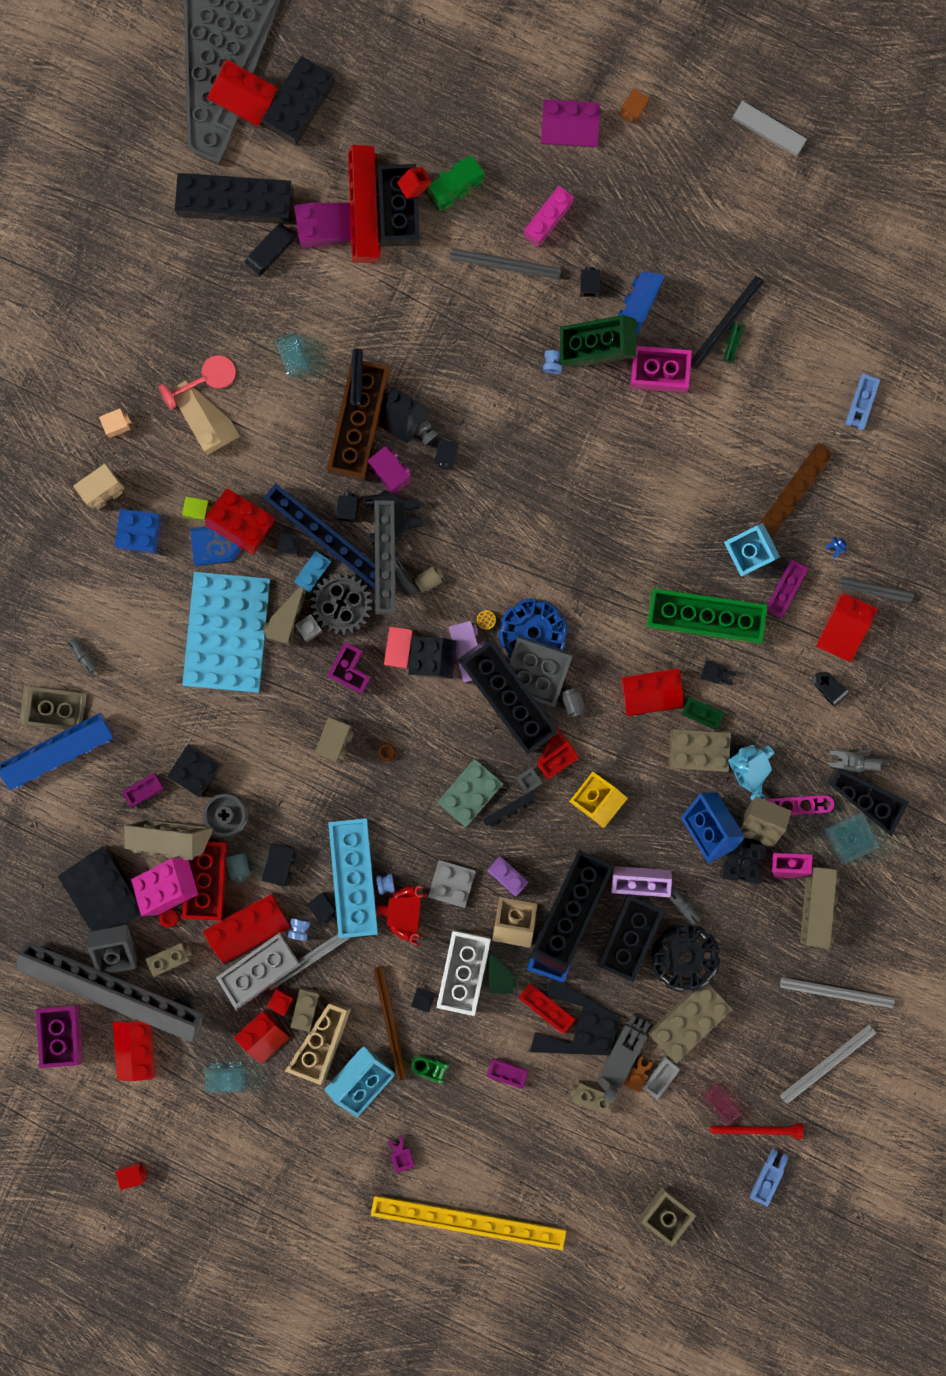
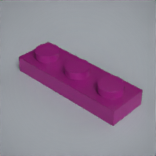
M792 559L790 560L767 603L768 613L782 619L809 568Z

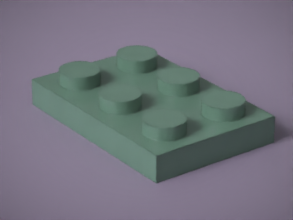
M474 759L437 803L463 826L467 827L503 783Z

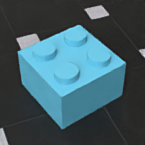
M763 523L724 542L741 576L780 557Z

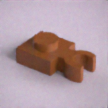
M641 1055L637 1059V1067H631L623 1083L640 1093L648 1078V1075L644 1073L645 1070L650 1069L652 1066V1061L650 1060L647 1065H641L643 1060Z

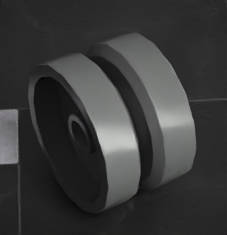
M231 794L214 796L208 801L203 812L206 827L213 828L212 833L224 837L235 835L243 830L249 816L248 808L244 801ZM224 812L229 813L230 817L224 818Z

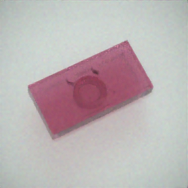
M717 1083L702 1094L703 1098L726 1126L742 1115Z

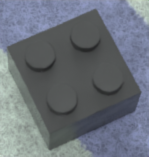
M127 925L89 932L87 949L96 970L110 974L136 969L137 951Z

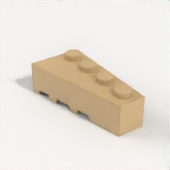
M335 1002L329 1003L285 1072L319 1085L325 1083L351 1008Z

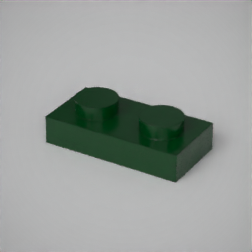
M689 697L681 715L713 730H717L724 712Z

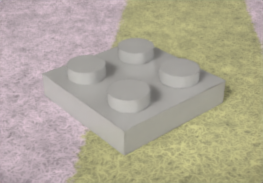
M439 860L428 897L465 908L476 870Z

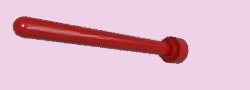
M794 1123L790 1127H709V1132L712 1134L790 1135L795 1139H803L804 1136L803 1123Z

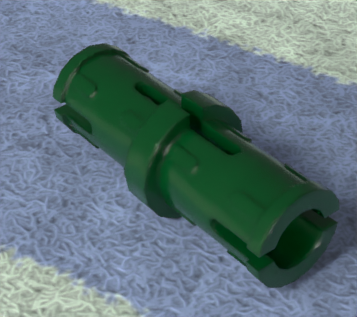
M733 323L730 337L726 341L727 347L722 359L726 362L728 360L729 363H734L738 347L741 346L740 340L745 328L743 324L739 326L740 323Z

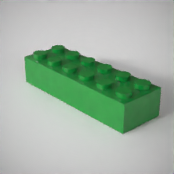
M653 588L650 592L645 628L760 645L763 641L767 605Z

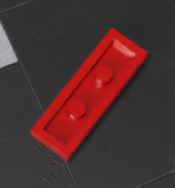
M531 983L518 996V999L563 1035L575 1021V1018Z

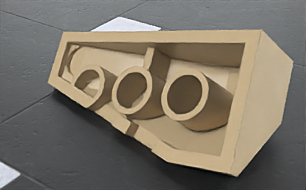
M185 380L184 382L170 389V392L180 387H183L189 383ZM194 387L173 396L207 455L240 437L231 420Z

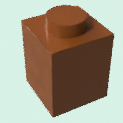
M633 88L622 105L620 114L626 121L637 123L648 105L649 97Z

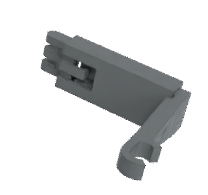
M634 1013L628 1024H624L611 1049L610 1055L607 1057L598 1075L600 1078L598 1084L606 1091L603 1097L611 1103L617 1094V1088L621 1089L647 1038L645 1033L651 1023L646 1021L644 1027H642L641 1024L644 1020L642 1017L638 1019L637 1023H634L637 1017Z

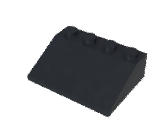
M108 845L97 849L58 876L91 932L123 926L141 915L134 888Z

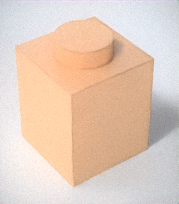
M121 409L99 417L104 431L109 438L131 430L129 426L131 423L130 417L127 412L124 413Z

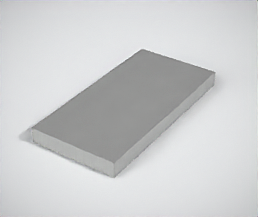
M278 933L217 976L216 979L234 1008L238 1010L301 964L283 936Z

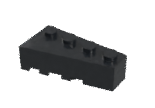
M835 767L827 783L892 837L909 802L844 769Z

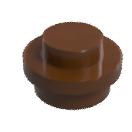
M382 743L377 749V755L380 760L389 762L395 758L396 749L391 743Z

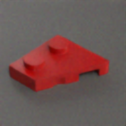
M556 728L558 733L548 742L545 751L537 762L538 767L548 780L579 759V756L559 728Z

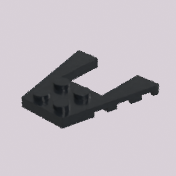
M551 978L546 996L582 1006L572 1043L535 1032L529 1051L535 1053L609 1056L620 1017L566 984Z

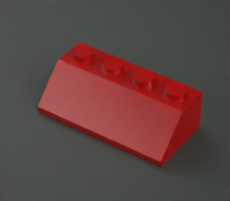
M272 893L203 930V933L212 950L224 964L278 933L287 930L291 925L277 898Z

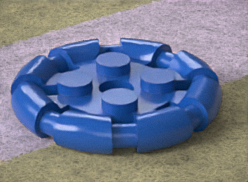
M536 598L521 600L513 608L510 607L501 619L500 623H502L501 630H499V640L502 649L505 648L510 659L514 650L511 643L515 640L517 641L518 635L561 650L565 648V637L568 636L565 618H562L559 614L560 610L548 601H537ZM534 608L542 609L541 615L533 614ZM523 611L525 615L519 618L517 613ZM551 616L555 620V623L552 625L548 621V618ZM509 625H515L514 632L508 631ZM531 627H535L539 631V635L536 638H531L528 635V630ZM552 633L558 634L557 641L551 640Z

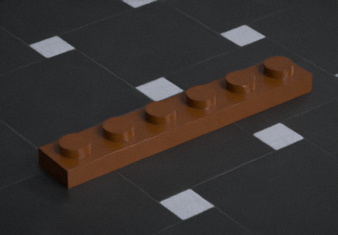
M819 442L759 523L764 524L771 539L834 454Z

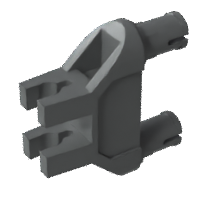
M835 748L830 750L829 754L836 755L838 758H842V760L834 759L829 761L828 766L849 771L863 772L865 769L882 771L883 767L891 766V756L877 755L870 750Z

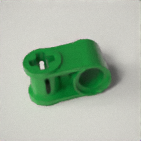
M416 1055L413 1058L412 1070L414 1073L434 1082L444 1083L445 1072L450 1067L448 1063L424 1055ZM423 1060L426 1066L423 1069H417L415 1063Z

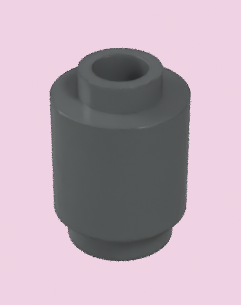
M577 688L562 692V700L567 714H572L573 717L584 714L583 710L586 707L580 691L578 692Z

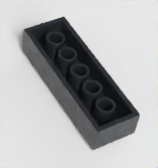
M177 173L175 212L178 217L291 225L293 185L290 180Z
M489 637L458 659V662L527 755L558 733L552 722Z
M580 849L578 850L529 958L558 972L566 973L614 868L613 865Z

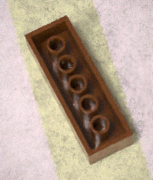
M351 359L327 471L329 474L366 482L369 469L367 460L372 456L390 368L386 365L363 361L361 405L354 406L350 403Z

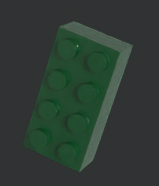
M619 315L560 326L561 365L577 368L637 357L635 318Z

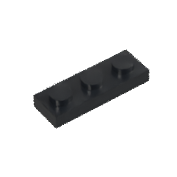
M531 791L482 820L486 826L490 824L492 828L501 823L500 818L505 815L509 818L518 813L517 809L524 806V808H527L534 804L533 799L537 797Z

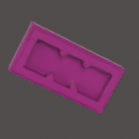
M156 772L122 791V794L130 808H134L164 790L165 787Z
M492 1057L486 1077L523 1089L529 1070Z

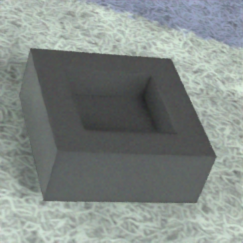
M532 767L516 777L526 794L542 784Z

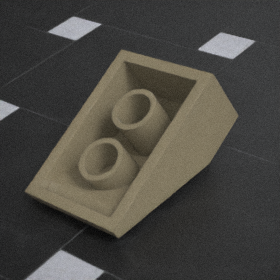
M299 587L270 618L269 623L266 622L263 630L266 639L291 647L297 628L295 624L299 621L307 593L303 587Z
M24 685L19 723L67 730L83 722L86 693Z

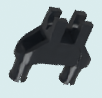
M383 490L381 494L364 496L366 508L373 507L375 500L394 501L395 543L408 529L423 527L421 517L406 519L405 511L420 509L419 499L403 501L387 490ZM370 533L371 545H375V533Z

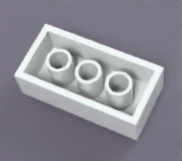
M453 929L436 1008L475 1016L491 937Z

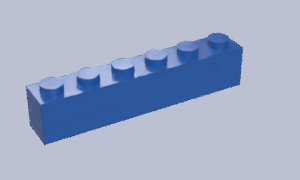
M100 712L0 763V777L9 790L13 788L18 789L25 782L31 779L36 780L47 771L56 770L64 762L69 763L75 760L78 755L82 753L87 754L100 744H107L113 738L112 729Z

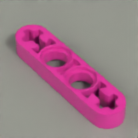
M826 795L765 799L776 804L775 801H778L777 805L779 806L784 801H789L792 805L791 815L827 813L834 808V800ZM813 799H816V803L823 802V799H826V802H829L830 805L826 806L825 810L823 806H816L817 811H814L815 802ZM803 800H808L811 803V807L807 811L802 810L800 806Z

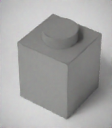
M311 614L295 624L307 643L323 633Z

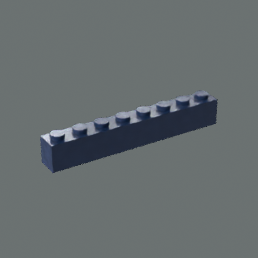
M275 483L264 496V500L375 590V563Z

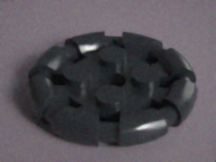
M678 924L666 929L660 939L655 941L651 952V958H653L651 966L656 978L660 982H664L667 988L676 992L685 993L688 990L695 992L706 987L709 984V980L716 976L720 967L721 958L718 955L720 949L712 934L706 933L704 928L693 924H686L685 926ZM683 933H687V938H680ZM698 938H702L704 940L701 944L696 942ZM668 940L673 942L669 948L665 946ZM683 953L690 954L691 957L688 962L680 960V956ZM705 953H711V958L705 959ZM665 956L666 962H661L660 958ZM704 968L707 972L701 976L699 973ZM670 970L674 974L672 978L667 976ZM683 977H690L691 982L684 983Z

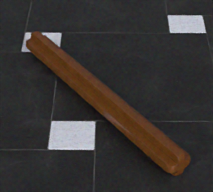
M383 966L375 967L374 974L397 1080H406L408 1076L385 970Z

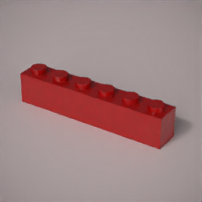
M352 144L348 150L352 262L374 263L381 256V247L378 246L380 228L377 223L380 216V211L377 209L379 191L376 190L378 172L375 171L377 153H375L374 146Z

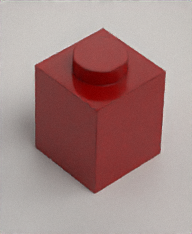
M422 166L409 169L397 183L405 197L412 198L420 196L432 181Z
M278 987L267 1007L284 1016L295 996Z
M141 1161L119 1167L115 1171L120 1190L141 1185L148 1176L145 1166H142Z

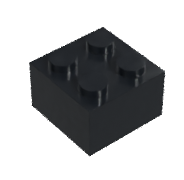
M412 636L408 675L453 679L457 641L447 638Z
M188 744L167 777L196 796L203 797L223 767V764L195 746Z

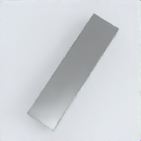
M743 101L732 117L734 121L796 157L807 140L805 137Z

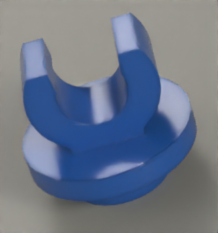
M834 536L832 542L825 549L828 550L830 547H834L836 549V553L832 555L834 558L840 552L845 553L847 551V544L841 537L837 538Z

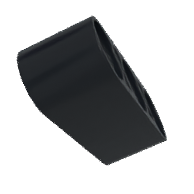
M279 223L248 255L245 264L258 276H261L293 243L296 236L282 223Z

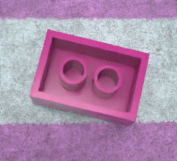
M637 346V357L632 358L630 388L686 393L689 389L692 350Z
M171 858L131 879L141 916L159 915L198 895L189 860L182 858Z

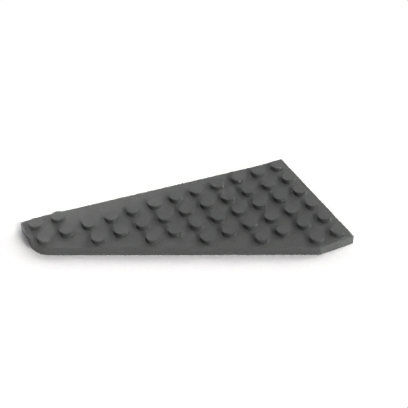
M184 0L187 141L195 155L214 164L220 165L239 116L208 100L207 96L226 59L254 74L280 0Z

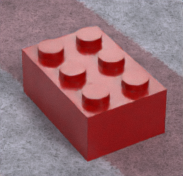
M226 488L205 517V526L254 556L274 528L275 517Z

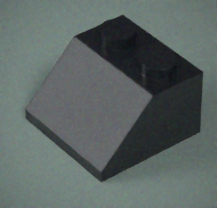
M393 387L382 402L380 427L408 443L430 412L419 401Z

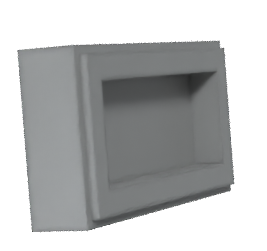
M664 1057L642 1088L658 1100L681 1068L667 1057Z

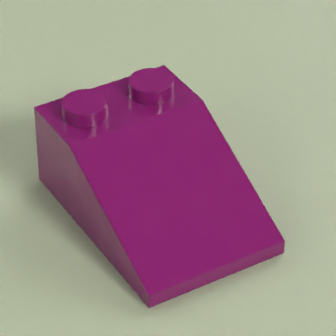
M307 203L294 205L302 249L351 242L350 203Z

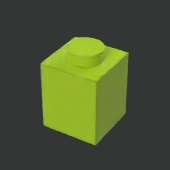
M186 497L182 516L205 522V517L212 509L211 503L207 500Z

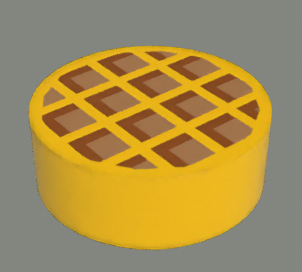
M485 610L478 614L477 624L481 629L489 630L494 627L496 618L491 611Z

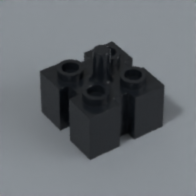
M741 842L735 850L725 854L727 861L726 863L721 862L719 878L738 881V876H741L744 882L761 884L763 869L758 868L759 861H764L766 846L747 843V848L743 847V842Z

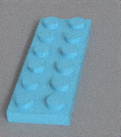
M367 818L328 822L339 939L378 935Z

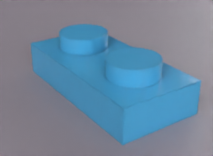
M315 551L294 583L303 587L308 593H311L332 562Z

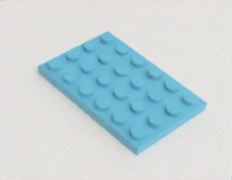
M194 572L182 686L253 693L260 692L265 642L263 630L267 622L271 579Z

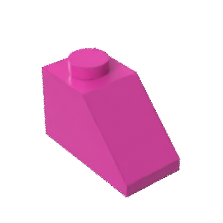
M773 853L772 873L776 878H798L812 875L813 855Z

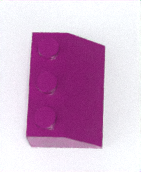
M544 99L541 144L597 147L600 102Z

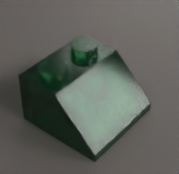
M489 951V993H513V988H517L516 975H513L512 970L493 951Z

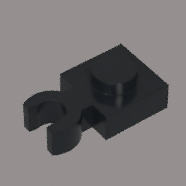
M706 660L700 679L714 684H719L720 680H723L726 685L731 686L733 682L728 681L727 676H736V672H724L725 666Z

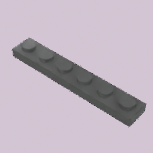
M375 500V614L395 615L394 501Z

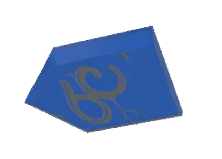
M207 526L190 528L195 566L233 562L242 550V548Z

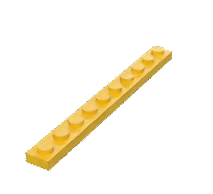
M374 1195L371 1216L558 1250H563L566 1229L379 1195Z

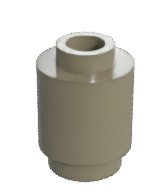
M432 566L417 575L418 577L414 580L421 592H424L441 584V578L444 576L438 567L435 569Z

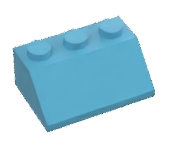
M363 1046L324 1090L335 1104L358 1117L396 1073L375 1053Z

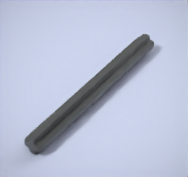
M451 249L450 252L451 260L559 279L561 276V268L459 249Z

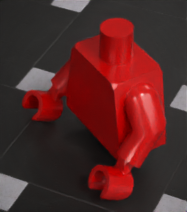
M426 885L405 887L395 892L393 897L389 898V906L377 905L376 916L387 917V926H390V931L400 939L417 946H421L417 942V938H423V935L414 933H418L421 897L427 896V894L424 895L422 893V888H427Z

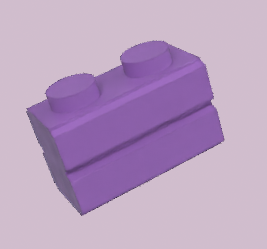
M501 856L487 869L515 897L529 883Z

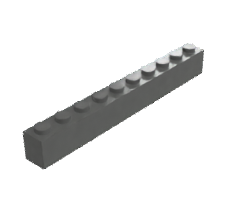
M27 942L18 953L17 970L190 1042L194 1041L201 1030L203 1013L30 942Z

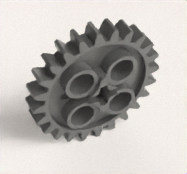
M337 573V578L335 579L330 575V581L323 578L324 585L317 584L320 590H313L317 597L311 598L312 601L316 602V604L310 606L312 609H316L312 615L319 616L316 622L323 621L321 628L329 626L328 632L330 633L335 629L336 635L339 634L340 630L346 635L348 629L351 633H354L353 627L360 630L359 623L366 624L364 617L370 618V615L366 612L373 609L368 606L373 600L367 599L371 593L364 592L367 589V585L361 587L362 580L360 579L355 582L354 575L351 579H348L347 573H345L344 578H341L340 573ZM341 587V595H332L333 588ZM349 588L350 591L344 600L346 607H341L337 619L334 620V616L339 609L337 602L343 600L346 589ZM354 594L358 595L360 598L359 602L351 604L349 598ZM327 604L334 605V611L330 614L324 612V607ZM344 612H350L352 615L351 619L347 622L341 619Z

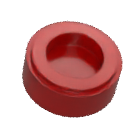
M173 908L159 915V922L167 928L175 926L179 921V914Z

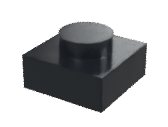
M417 987L411 1007L429 1013L435 993Z

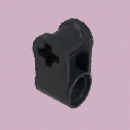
M819 672L814 675L813 685L832 706L836 707L849 695L848 690L829 672ZM820 677H826V684H820L822 681Z

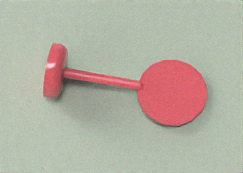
M212 356L204 362L201 378L170 392L165 384L159 385L158 388L167 407L172 410L176 406L173 396L204 381L213 388L221 389L229 386L235 378V366L225 356Z

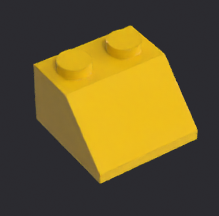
M592 772L569 802L602 828H605L628 798L613 785Z

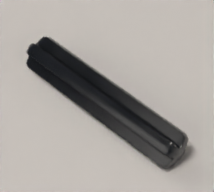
M360 348L352 350L350 403L354 406L361 405L363 350Z

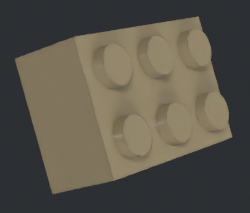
M672 729L670 733L668 768L729 772L728 760L730 758L731 733Z

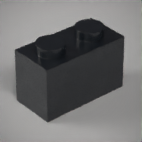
M271 843L261 881L283 887L286 886V883H290L293 873L290 872L291 864H295L297 853H294L295 848Z

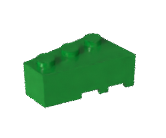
M469 155L454 164L447 173L444 171L439 173V178L434 180L425 189L426 195L439 212L442 209L447 210L457 198L462 199L468 194V190L472 187L477 188L484 182L485 172L473 156Z

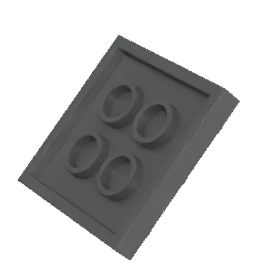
M518 635L509 665L535 701L555 707L573 653Z

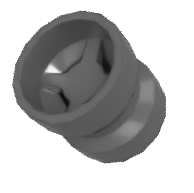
M425 420L415 432L416 436L421 437L425 447L440 436L439 432L431 427L432 424L429 420Z

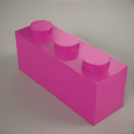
M558 186L524 229L523 237L539 248L571 207L574 196Z

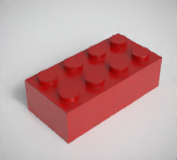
M208 841L203 853L195 856L193 860H189L198 895L183 902L182 919L224 920L228 842Z

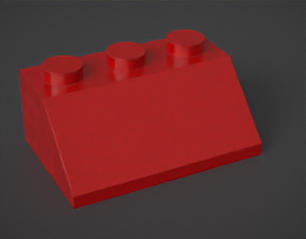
M226 59L216 76L207 99L251 124L258 126L278 88Z
M679 668L620 678L626 716L683 707Z
M137 1019L113 1021L117 1080L142 1081L154 1079L156 1077L152 1026Z

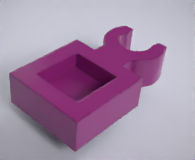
M399 1135V1144H394L392 1138L389 1139L390 1147L395 1150V1152L390 1153L396 1173L415 1167L409 1147L403 1149L404 1138L402 1135Z

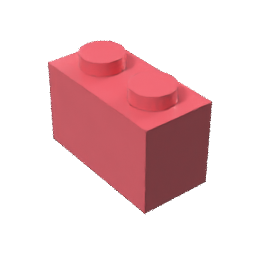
M389 627L384 661L385 666L408 669L412 636L416 637V635H413V630Z

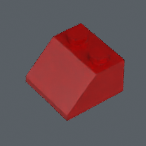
M266 1009L234 1037L238 1044L261 1064L291 1038Z

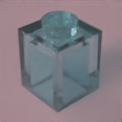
M247 852L226 857L231 880L236 879L237 883L248 880L247 876L252 875Z

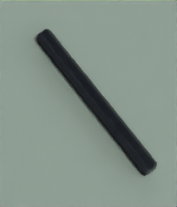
M754 277L691 359V367L697 370L762 287L764 281L760 277Z

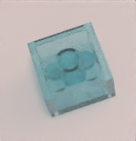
M857 812L824 828L840 864H847L880 848L863 812Z

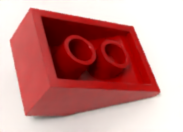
M845 593L839 594L815 647L847 662H851L878 608Z

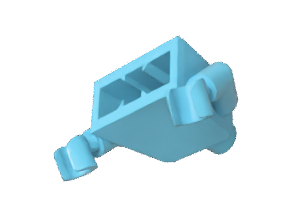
M753 745L740 748L739 753L728 760L739 785L753 793L751 800L755 796L765 800V796L762 794V784L772 771L768 759L774 755V751L769 746H765L762 750Z

